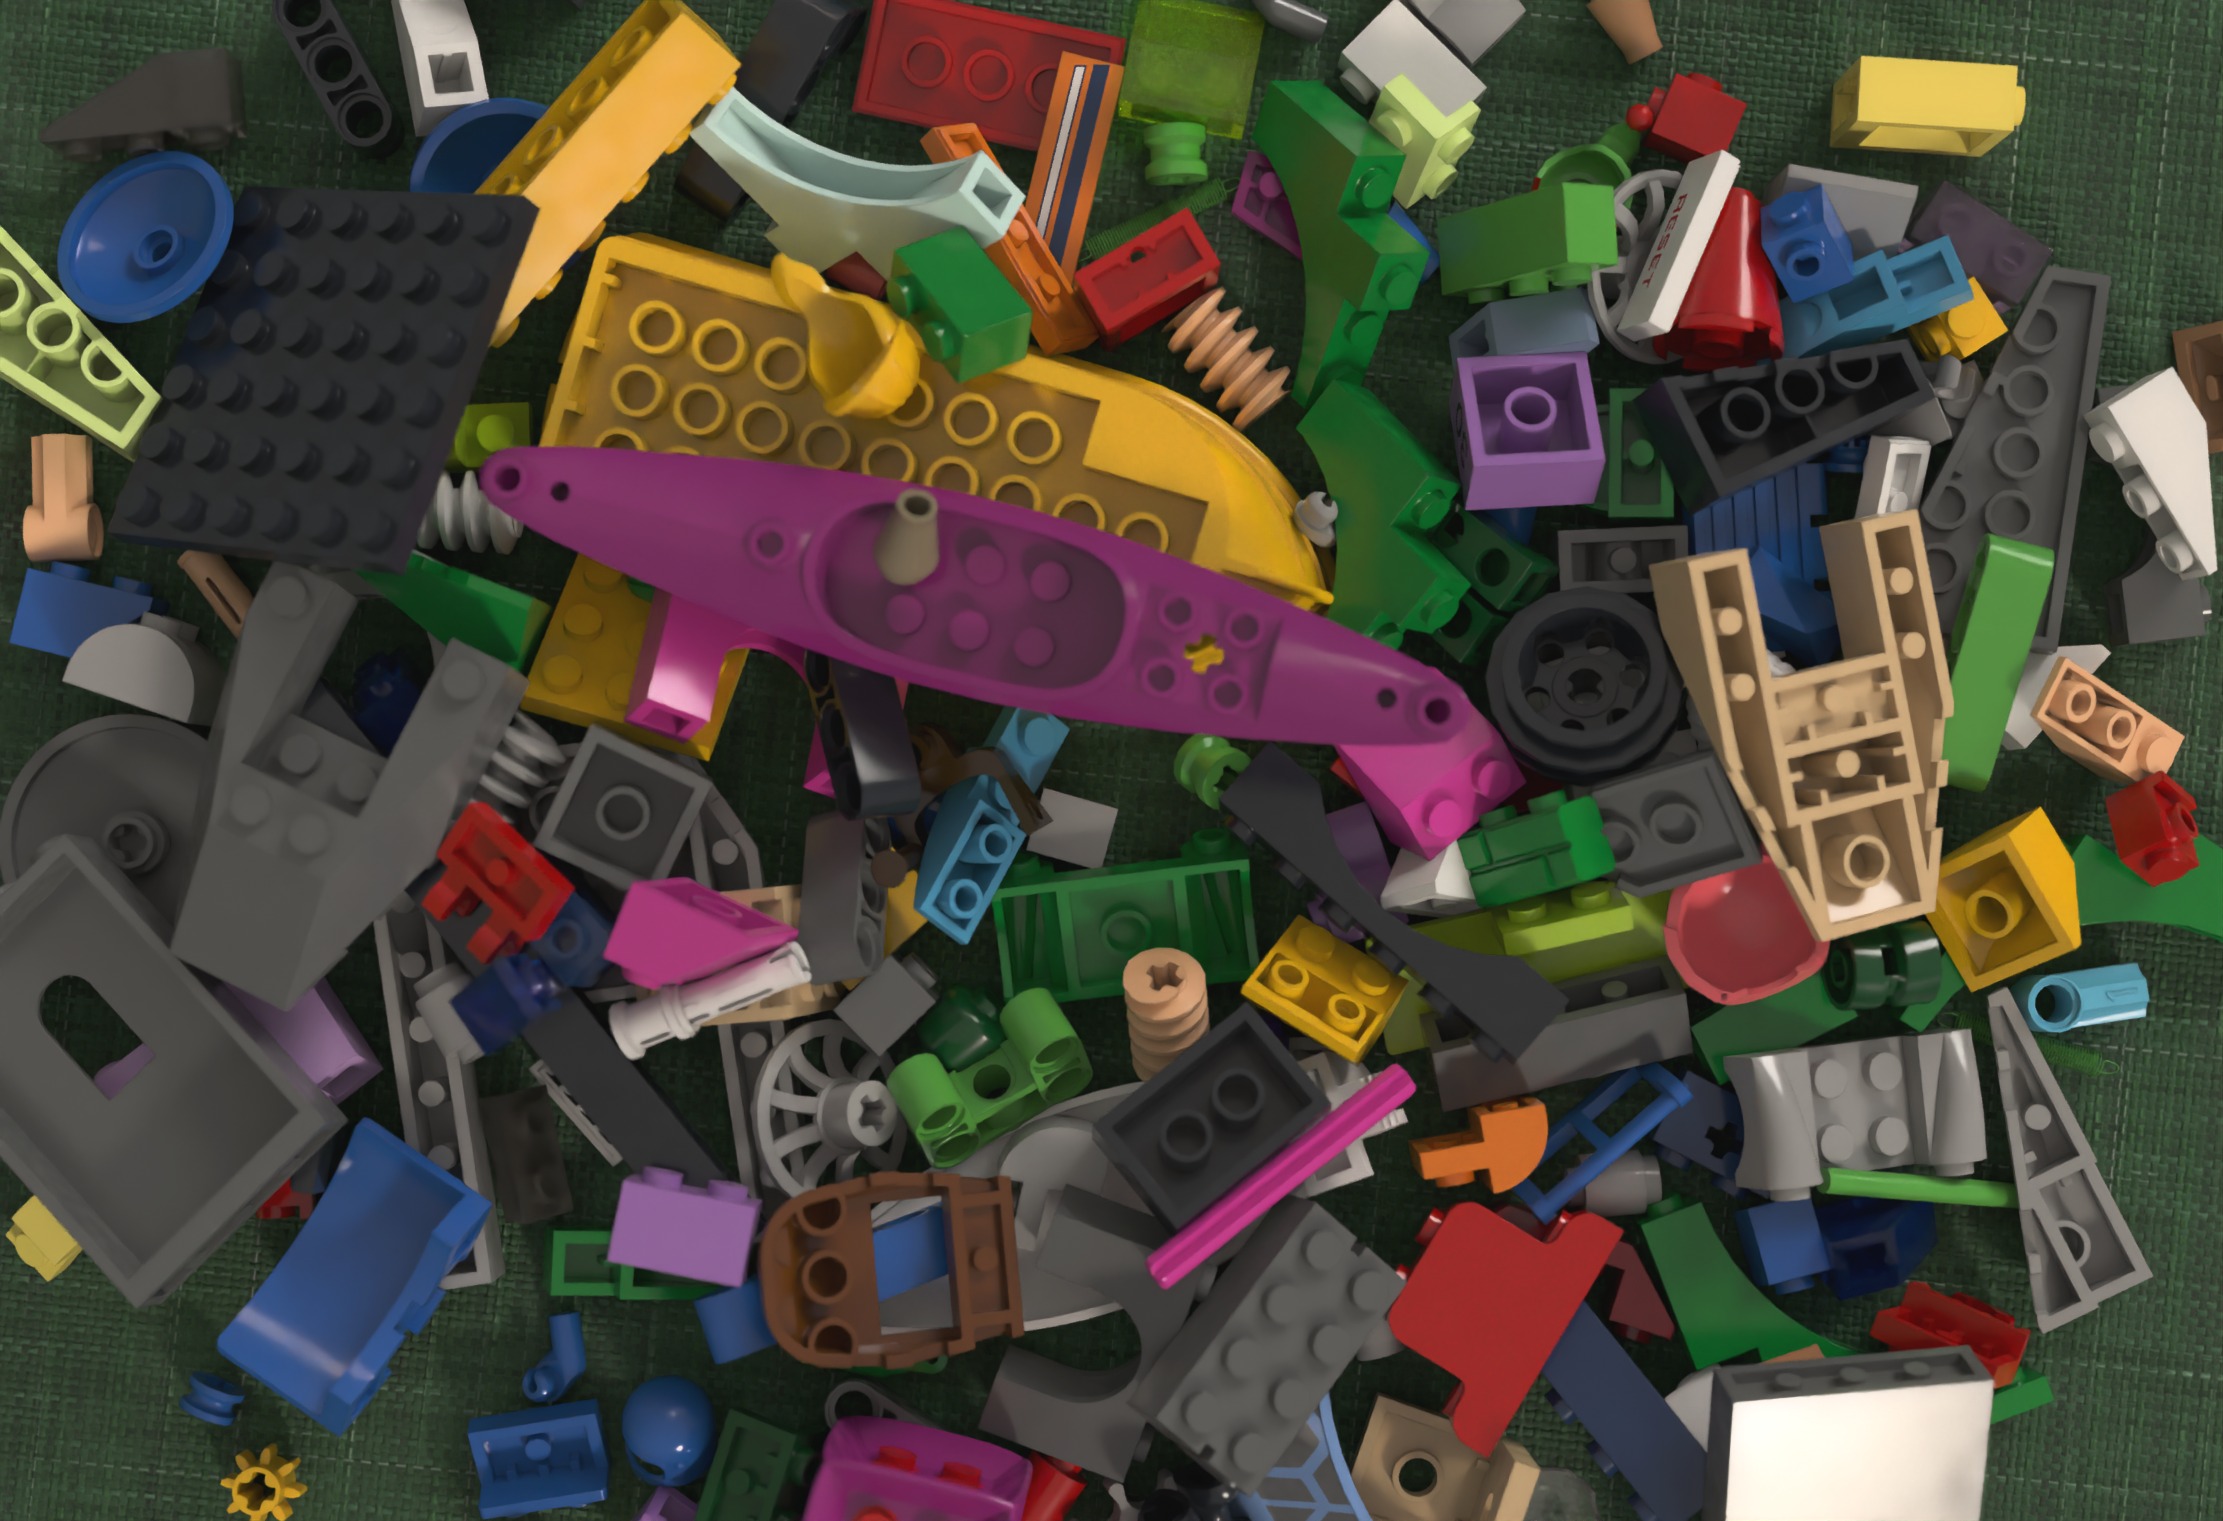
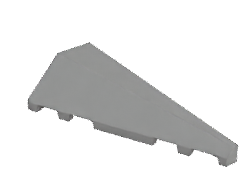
M2001 987L1988 994L1986 1001L2036 1324L2040 1332L2044 1334L2099 1308L2097 1303L2153 1277L2096 1167L2095 1162L2098 1161L2008 987Z

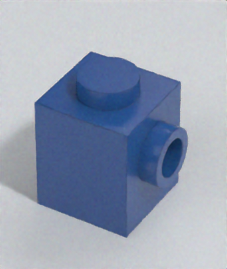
M1822 184L1803 192L1795 191L1784 194L1772 204L1761 208L1762 246L1793 304L1855 280L1852 242Z
M1811 1198L1795 1201H1772L1733 1212L1752 1283L1755 1287L1774 1284L1776 1295H1783L1813 1287L1814 1282L1811 1274L1831 1269Z

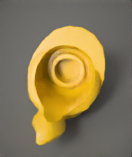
M783 253L777 254L771 265L773 284L780 298L787 305L803 314L807 321L808 372L816 390L823 397L822 404L824 409L835 417L849 413L861 418H878L893 412L903 405L916 386L920 369L918 351L912 339L905 332L906 323L896 314L891 316L882 304L866 295L853 293L836 294L827 287L813 266L793 261Z

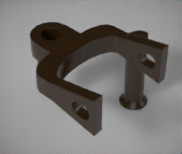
M922 722L908 728L921 782L919 806L912 814L893 816L895 824L908 845L896 851L883 850L878 852L871 862V874L880 886L895 888L905 881L908 873L920 868L921 859L929 837L923 826V818L928 808L953 785L976 775H991L997 779L1027 836L1053 822V820L1014 768L1006 753L999 747L986 746L963 755L950 733L943 726L935 722ZM918 747L922 752V756L919 754Z

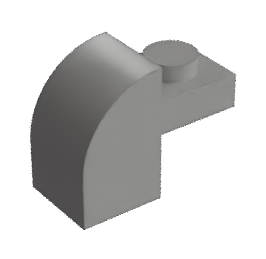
M1048 1116L1025 1125L1006 1143L999 1156L997 1172L998 1176H1010L1011 1180L1019 1182L1018 1188L1011 1187L1017 1248L1034 1251L1049 1189L1063 1192L1066 1184L1101 1196L1109 1159L1092 1140V1125L1095 1123L1094 1121L1071 1116Z

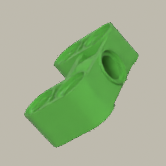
M1040 987L1029 989L1010 1000L1000 1014V1024L1007 1040L1002 1042L1000 1048L967 1069L958 1073L953 1071L947 1074L941 1062L934 1054L925 1053L905 1060L889 1075L887 1089L894 1099L903 1120L930 1165L935 1169L943 1170L961 1164L982 1147L1006 1133L1016 1130L1023 1123L1057 1103L1073 1098L1090 1083L1093 1077V1069L1083 1044L1047 989ZM1008 1088L1007 1092L995 1099H986L987 1095L993 1090Z

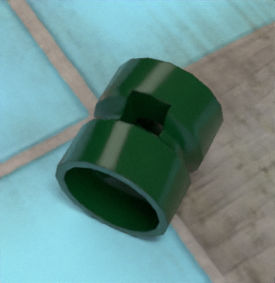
M1900 921L1879 926L1877 929L1871 928L1831 939L1827 959L1821 967L1824 989L1831 1004L1837 1010L1842 1011L1878 1008L1884 1002L1889 1006L1895 1007L1929 1004L1938 994L1942 977L1941 953L1932 928L1925 921Z

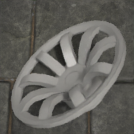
M1663 169L1640 172L1625 180L1613 191L1615 222L1622 230V235H1616L1618 265L1593 271L1592 281L1587 283L1589 299L1595 319L1605 337L1619 352L1631 360L1645 364H1667L1684 358L1668 351L1667 361L1658 357L1652 347L1653 337L1639 340L1636 344L1617 332V325L1620 324L1661 229L1659 224L1665 208L1662 186L1670 187L1677 191L1683 174ZM1644 188L1647 195V208L1643 220L1638 225L1636 218L1623 203L1632 194ZM1604 297L1618 301L1607 310Z
M832 1019L813 1021L789 1031L775 1044L765 1059L756 1081L752 1102V1127L756 1148L765 1171L775 1186L788 1199L805 1191L815 1189L820 1175L835 1158H837L835 1169L836 1184L853 1180L854 1160L859 1153L872 1166L879 1169V1172L896 1171L902 1158L907 1136V1125L887 1087L878 1081H868L870 1075L878 1066H880L886 1080H888L889 1075L896 1067L887 1051L879 1057L845 1021ZM824 1036L822 1057L830 1077L819 1072L807 1061L802 1053L801 1044L814 1037ZM842 1037L856 1042L868 1051L855 1065L852 1075L845 1069L840 1055ZM785 1061H787L793 1073L803 1083L818 1093L816 1098L788 1094L773 1088L779 1070ZM770 1107L797 1114L813 1116L814 1123L796 1129L773 1141L770 1128ZM893 1134L889 1152L886 1153L878 1145L885 1143ZM821 1140L822 1144L804 1166L797 1183L789 1175L780 1159L791 1151Z

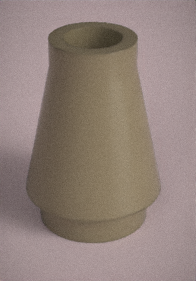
M909 489L901 493L897 499L895 509L873 542L872 554L878 569L884 577L892 582L904 585L920 582L934 571L939 562L936 524L938 504L930 493L921 489Z

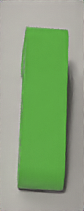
M1989 533L1984 535L1977 548L1945 654L1954 700L1953 716L1945 718L1942 759H1949L1947 785L1982 793L1990 780L2050 584L2054 566V552L2052 549Z

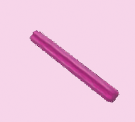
M1392 1064L1147 1257L1144 1265L1149 1275L1163 1289L1174 1285L1412 1096L1416 1086L1411 1077L1398 1064Z

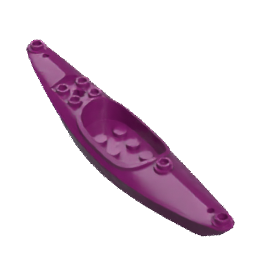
M575 446L505 448L487 458L480 471V487L490 504L560 544L689 602L757 630L842 661L915 684L991 703L1068 718L1172 732L1263 740L1359 746H1418L1448 743L1464 731L1469 721L1470 705L1460 687L1432 669L1388 646L1210 569L1118 535L1039 511L963 492L858 473L735 458ZM909 489H921L930 493L938 504L936 524L939 562L934 571L920 582L908 585L898 584L882 575L874 560L872 546L875 538L895 509L899 495ZM1203 636L1216 638L1214 648L1224 650L1221 664H1209L1206 673L1193 671L1192 668L1195 661L1193 659H1186L1189 645H1199Z

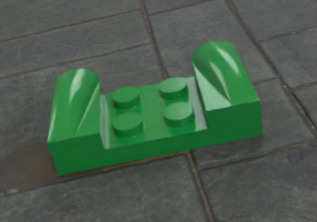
M1207 828L1194 833L1192 836L1193 841L1182 845V858L1054 873L1053 863L1049 860L1039 859L1038 853L1017 851L991 899L999 947L1005 1006L1018 994L1038 987L1047 989L1057 1003L1125 995L1123 971L1129 960L1140 952L1153 948H1174L1188 953L1201 965L1206 976V985L1248 980L1260 964L1246 846L1231 836L1224 828Z

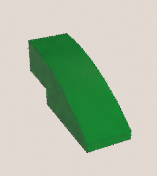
M545 1224L542 1289L550 1296H616L618 1299L694 1300L708 1292L726 1286V1284L607 1261L614 1226Z

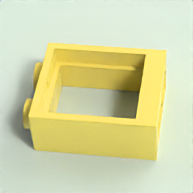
M1860 56L1833 85L1830 147L1981 157L2012 133L2014 126L2021 124L2025 110V89L2023 86H2017L2018 66Z

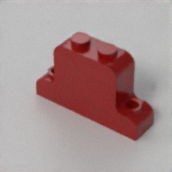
M1471 1200L1456 1201L1450 1204L1444 1212L1435 1207L1431 1209L1414 1238V1241L1423 1247L1411 1267L1408 1268L1399 1263L1394 1270L1408 1283L1386 1311V1319L1393 1335L1400 1342L1459 1378L1441 1412L1449 1416L1450 1424L1462 1443L1486 1458L1489 1457L1624 1232L1622 1229L1589 1211L1568 1213L1562 1210L1543 1240H1539Z

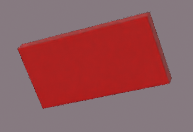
M874 0L852 111L930 129L933 127L974 123L985 141L1038 152L1062 52L1065 51L1121 66L1127 39L951 0Z

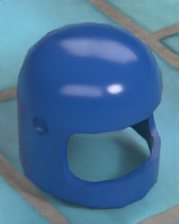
M677 1375L656 1376L640 1384L628 1397L622 1413V1433L625 1439L627 1460L634 1474L648 1484L665 1488L682 1486L701 1477L713 1463L718 1447L715 1410L705 1390L691 1379ZM632 1452L644 1462L662 1468L664 1474L655 1475L647 1472L637 1464Z

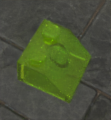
M1140 0L1120 90L1118 116L1156 124L1174 122L1198 123L1205 126L1206 133L1242 140L1265 24L1263 15L1259 12L1196 0Z

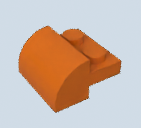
M1529 1093L1481 1103L1477 1106L1466 1107L1470 1129L1408 1140L1412 1166L1424 1180H1435L1437 1187L1456 1186L1474 1181V1170H1478L1479 1179L1494 1194L1503 1192L1523 1181L1535 1169L1543 1155L1548 1135L1545 1104Z

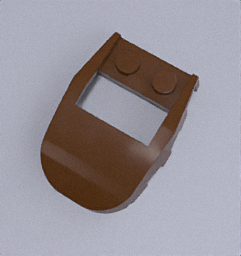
M897 1171L870 1173L857 1179L808 1190L787 1200L774 1211L762 1232L758 1249V1272L764 1319L776 1342L789 1354L802 1362L819 1367L834 1368L883 1366L888 1370L912 1367L915 1362L942 1355L951 1356L976 1349L975 1342L1003 1334L1011 1338L1025 1335L1010 1176L978 1178L962 1177L960 1174L935 1172L898 1173ZM941 1196L953 1326L881 1335L870 1203Z

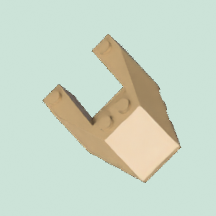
M1917 509L1873 514L1819 527L1844 660L1771 677L1747 548L1706 552L1649 565L1661 631L1716 753L1815 941L1824 942L1933 912L1936 909L1943 828L1936 827L1939 787L1947 785L1949 759H1942L1945 718L1953 716L1954 700Z

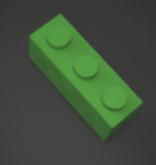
M1563 182L1437 219L1442 296L1468 297L1470 307H1485L1491 302L1507 300L1508 293H1510V296L1515 297L1548 293V283L1550 282L1556 286L1586 284L1592 281L1593 271L1618 265L1613 186Z

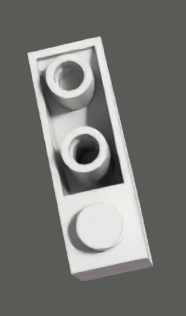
M391 0L416 137L427 136L440 121L466 105L489 99L478 40L464 0Z
M2173 367L2145 376L2083 416L2091 428L2089 438L2094 449L2101 458L2113 464L2125 484L2123 485L2122 492L2127 504L2135 514L2146 519L2158 539L2156 541V550L2160 559L2169 570L2179 574L2183 581L2212 574L2217 571L2206 422Z

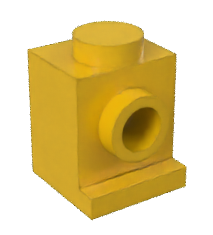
M1974 276L1968 279L1974 300L1905 327L1927 362H1938L1939 357L1945 354L1953 355L1958 360H1962L2008 331Z

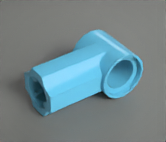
M2137 962L2048 975H2028L2020 978L2010 989V993L2029 1030L2061 1033L2075 1027L2146 1017V1007L2150 1001L2146 978L2142 975ZM2043 987H2047L2053 993L2055 999V1009L2047 1020H2043L2035 1007V999Z

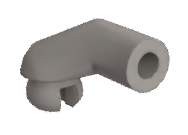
M1312 492L1307 496L1306 500H1301L1297 503L1293 514L1294 525L1299 532L1319 547L1330 549L1337 544L1335 524L1338 514L1337 504L1334 500L1331 501V498L1323 504L1322 499L1326 493Z

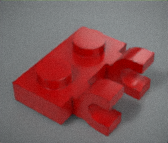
M485 801L468 804L435 855L448 866V869L428 892L421 904L438 921L447 920L453 909L461 917L470 916L481 898L493 912L486 923L474 934L466 948L485 965L491 964L498 953L506 961L512 960L517 956L524 942L541 939L575 887Z

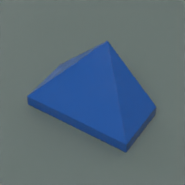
M1754 546L1748 555L1762 631L1809 668L1828 664L1841 643L1834 603L1761 546Z

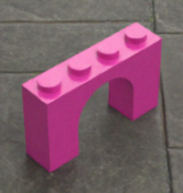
M655 587L623 722L684 744L710 719L720 670L727 651L739 648H754L774 654L791 665L807 685L804 671L806 648L747 626ZM895 677L902 709H904L909 682ZM816 722L803 787L835 799Z

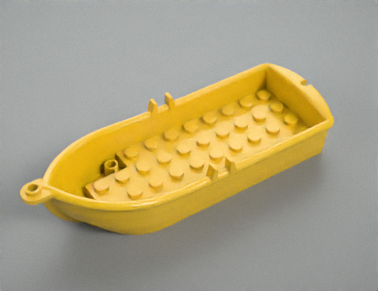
M637 232L626 236L608 237L599 244L582 302L568 330L557 361L563 364L558 384H550L543 415L539 447L575 446L735 458L858 473L963 492L1039 511L1118 535L1220 573L1326 619L1329 606L1334 599L1332 593L1336 575V562L1330 549H1322L1299 532L1294 525V510L1297 503L1302 499L1271 460L1246 436L1221 417L1192 399L1132 374L1068 355L1056 354L1046 357L1040 347L1030 344L1027 345L1026 358L958 384L941 362L934 361L928 355L922 338L907 319L901 318L906 323L905 332L912 339L918 351L920 362L918 381L913 388L912 394L896 410L878 418H861L849 413L835 417L824 409L822 404L823 397L816 390L809 377L807 364V321L803 314L787 305L780 298L773 284L771 269L649 233ZM827 285V287L833 290L836 294L852 293ZM872 299L882 304L891 316L896 314L889 303ZM1203 636L1199 645H1189L1186 659H1193L1195 661L1192 668L1193 671L1206 673L1209 664H1221L1224 650L1214 648L1216 638Z

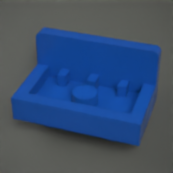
M597 1399L470 1419L467 1434L481 1483L478 1508L482 1519L503 1516L516 1518L524 1516L529 1512L566 1506L579 1508L608 1498L612 1457Z

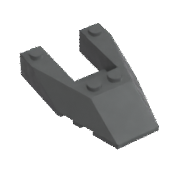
M274 561L246 613L206 745L169 953L289 1012L348 952L346 948L375 919L380 920L398 902L395 898L425 868L430 870L439 861V858L435 855L466 809L531 682L511 666L451 638L390 758L387 760L298 717L359 600L335 582L295 563Z

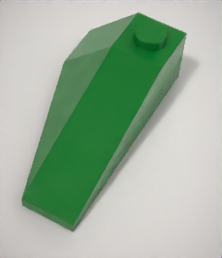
M413 552L404 576L353 570L446 647L452 638L511 666L527 679L554 607L531 596L453 567L448 568L441 563Z

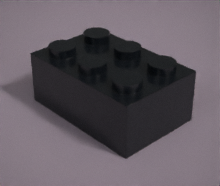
M1246 1002L1092 1125V1140L1173 1238L1329 1114L1332 1103L1249 1003Z

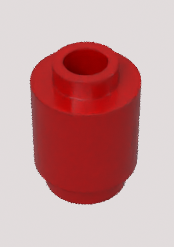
M1033 1449L1027 1457V1460L1032 1463L1033 1472L1026 1494L1021 1521H1063L1087 1485V1481L1079 1473L1082 1467Z

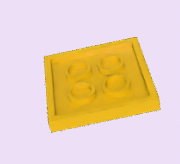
M579 552L527 677V680L531 683L521 700L520 709L590 728L591 724L596 721L637 742L709 762L750 648H739L725 653L710 719L684 744L623 722L651 604L631 593L625 580L628 574Z

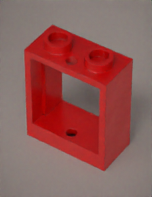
M1188 207L1074 273V292L1096 327L1101 345L1106 353L1189 306L1207 292L1216 289L1221 263ZM1136 251H1141L1146 255L1134 263L1131 262L1130 257Z

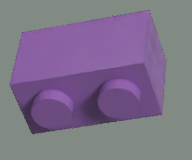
M644 1167L642 1176L631 1175L623 1181L607 1261L740 1287L745 1282L762 1206V1200L747 1198L749 1187L721 1180H709L708 1189L682 1185V1173L656 1167Z

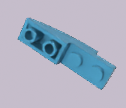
M1945 235L1890 259L1886 258L1883 249L1853 262L1854 281L1794 304L1789 296L1780 300L1779 305L1785 341L1784 354L1781 359L1797 356L1798 359L1826 355L1830 351L1859 347L1974 300L1971 286L1949 235ZM1770 358L1757 361V366L1770 364Z
M1005 705L982 747L993 746L1003 750L1033 794H1035L1070 728L1052 714ZM982 747L968 748L966 753ZM976 775L958 782L947 790L929 833L917 877L913 909L959 944H968L1026 837V834L1017 827L1020 821L1000 784L993 776Z

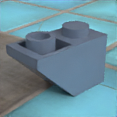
M1582 287L1488 303L1448 336L1454 372L1457 358L1580 351L1588 353L1599 344L1589 293L1587 289Z

